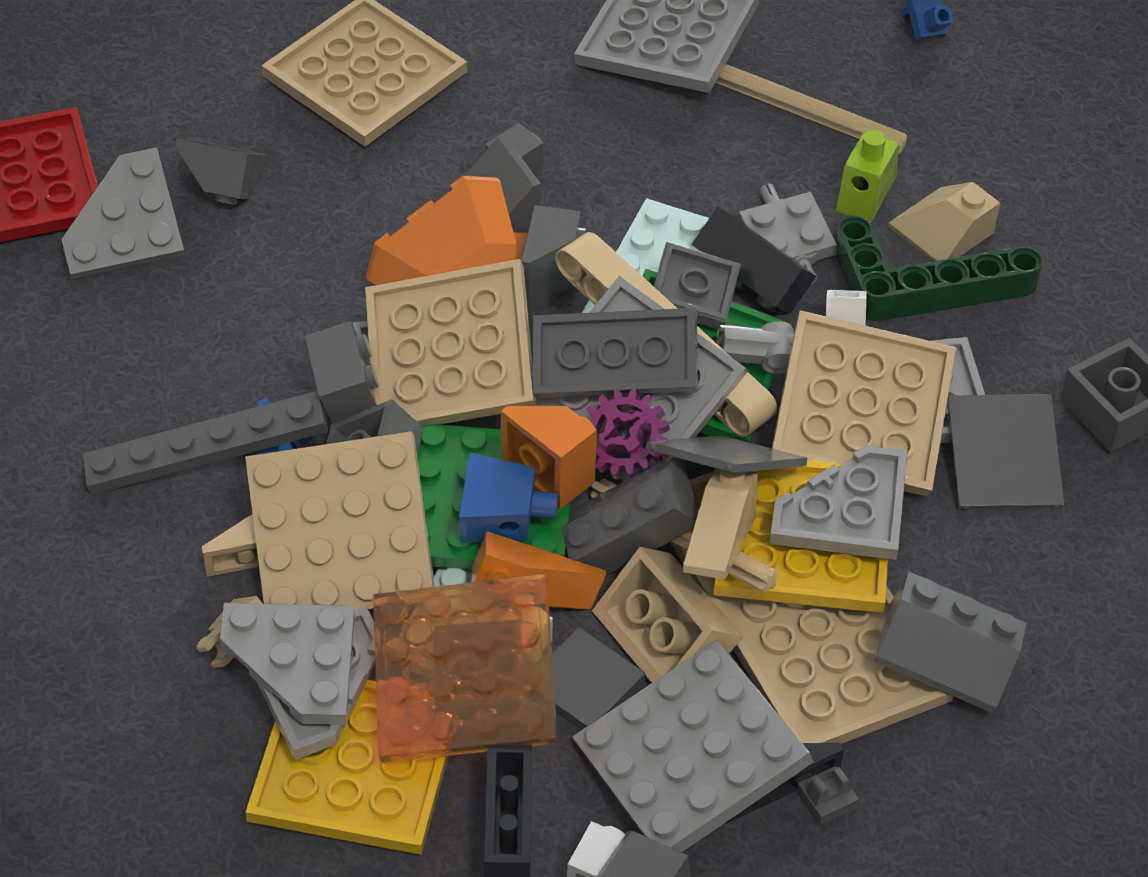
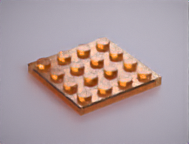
M545 574L373 594L378 757L382 763L488 751V746L491 745L540 746L558 744L548 582Z

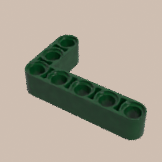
M848 216L839 222L837 229L836 259L849 291H867L866 320L884 321L1025 297L1033 294L1038 286L1043 259L1040 253L1033 248L1016 247L889 269L872 225L868 220L859 216Z

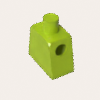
M871 129L863 133L849 156L843 171L836 212L848 216L863 217L869 223L875 217L896 179L899 144L896 141L887 139L882 131ZM865 178L869 188L867 190H859V186L863 187Z

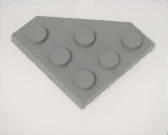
M157 147L119 155L61 239L71 279L184 255V248Z
M864 446L854 452L853 458L841 466L836 467L833 465L809 479L807 486L791 495L787 492L777 498L774 504L769 544L896 560L899 547L907 451Z
M224 603L220 644L221 649L232 659L236 657L249 670L250 676L269 694L279 697L290 708V713L302 724L347 725L355 622L354 606Z
M366 606L355 609L347 721L383 649V637ZM257 682L294 760L337 744L345 725L302 724L290 713V708L279 697L269 694Z

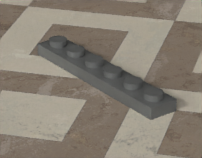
M318 391L83 453L86 486L91 494L101 493L327 433L328 427L324 406L318 396Z

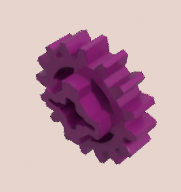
M614 389L613 400L608 401L605 396L600 395L599 401L602 406L599 409L588 406L587 411L592 417L590 422L597 429L596 460L598 461L596 468L600 473H604L611 467V475L614 479H619L622 471H627L629 477L632 478L636 475L637 468L641 467L644 471L650 468L648 462L651 459L658 462L663 460L660 453L647 450V446L643 449L645 436L651 433L649 441L668 440L667 437L661 434L670 431L668 422L660 420L665 415L661 406L652 408L654 401L650 395H646L639 401L636 389H631L628 397H623L619 389ZM620 410H635L636 412H634V413H632V414H629V413H624V412H619V411H620ZM607 419L605 430L599 435L600 428ZM624 428H626L631 435L626 440H624L619 434V431H621ZM617 454H622L630 456L631 458L618 459L614 458V456Z

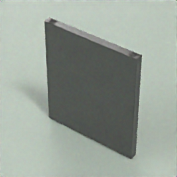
M1051 394L948 395L947 406L958 509L1053 507L1057 509L1064 506Z
M722 435L647 442V450L733 473L807 466L808 459L807 457Z

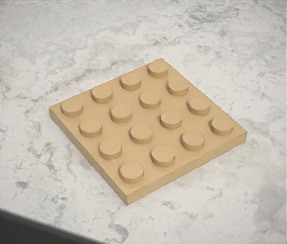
M375 0L353 1L261 65L263 77L364 147L467 73L466 60Z
M520 259L365 287L368 338L372 353L370 364L373 365L379 382V387L373 389L377 405L393 399L420 425H440L501 414V410L506 406H536V397L532 390L533 363L524 266Z
M800 310L796 321L771 448L807 457L808 461L844 464L851 460L853 453L864 446L907 451L904 491L929 497L933 488L956 347Z
M412 431L245 457L264 604L354 606V609L366 606L369 611L436 601L416 444Z

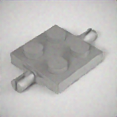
M768 184V189L766 185H763L759 189V193L765 204L739 211L740 221L816 275L811 265L820 259L837 255V244L812 193L807 192L786 199H779L773 184ZM817 277L814 279L811 285H813L817 281Z

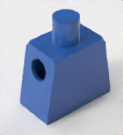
M469 453L459 515L460 542H482L486 531L512 540H525L529 537L532 516L556 519L558 493L535 491V469L527 465Z

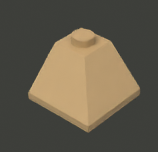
M974 182L940 187L888 222V227L931 261L956 258L994 233L1000 202Z

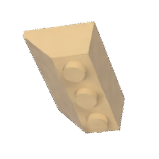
M645 547L638 548L592 610L638 667L645 672V675L652 683L715 640H718L727 653L730 654L743 637L688 573H683V567L671 553Z

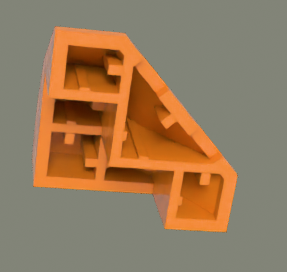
M462 176L450 185L452 188L450 192L435 203L430 200L406 219L409 223L390 236L386 233L374 242L366 274L367 280L375 285L516 260V240L500 180L494 177Z

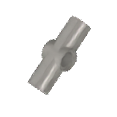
M781 321L767 323L760 329L721 325L717 332L716 344L737 362L762 364L764 371L770 374H785L794 329L790 324Z

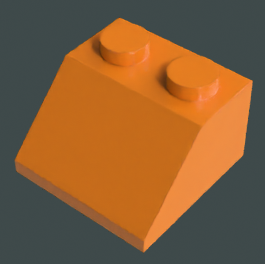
M506 406L501 410V460L531 466L535 469V491L558 493L559 510L595 483L597 429H595L590 420L577 415L567 406Z

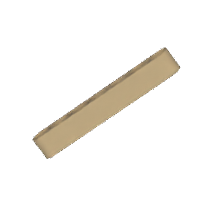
M587 232L560 249L555 255L556 265L561 274L594 305L597 304L618 276H621L664 309H678L594 233ZM697 326V333L725 352ZM747 372L714 415L736 435L747 437L777 414L778 408L771 393Z

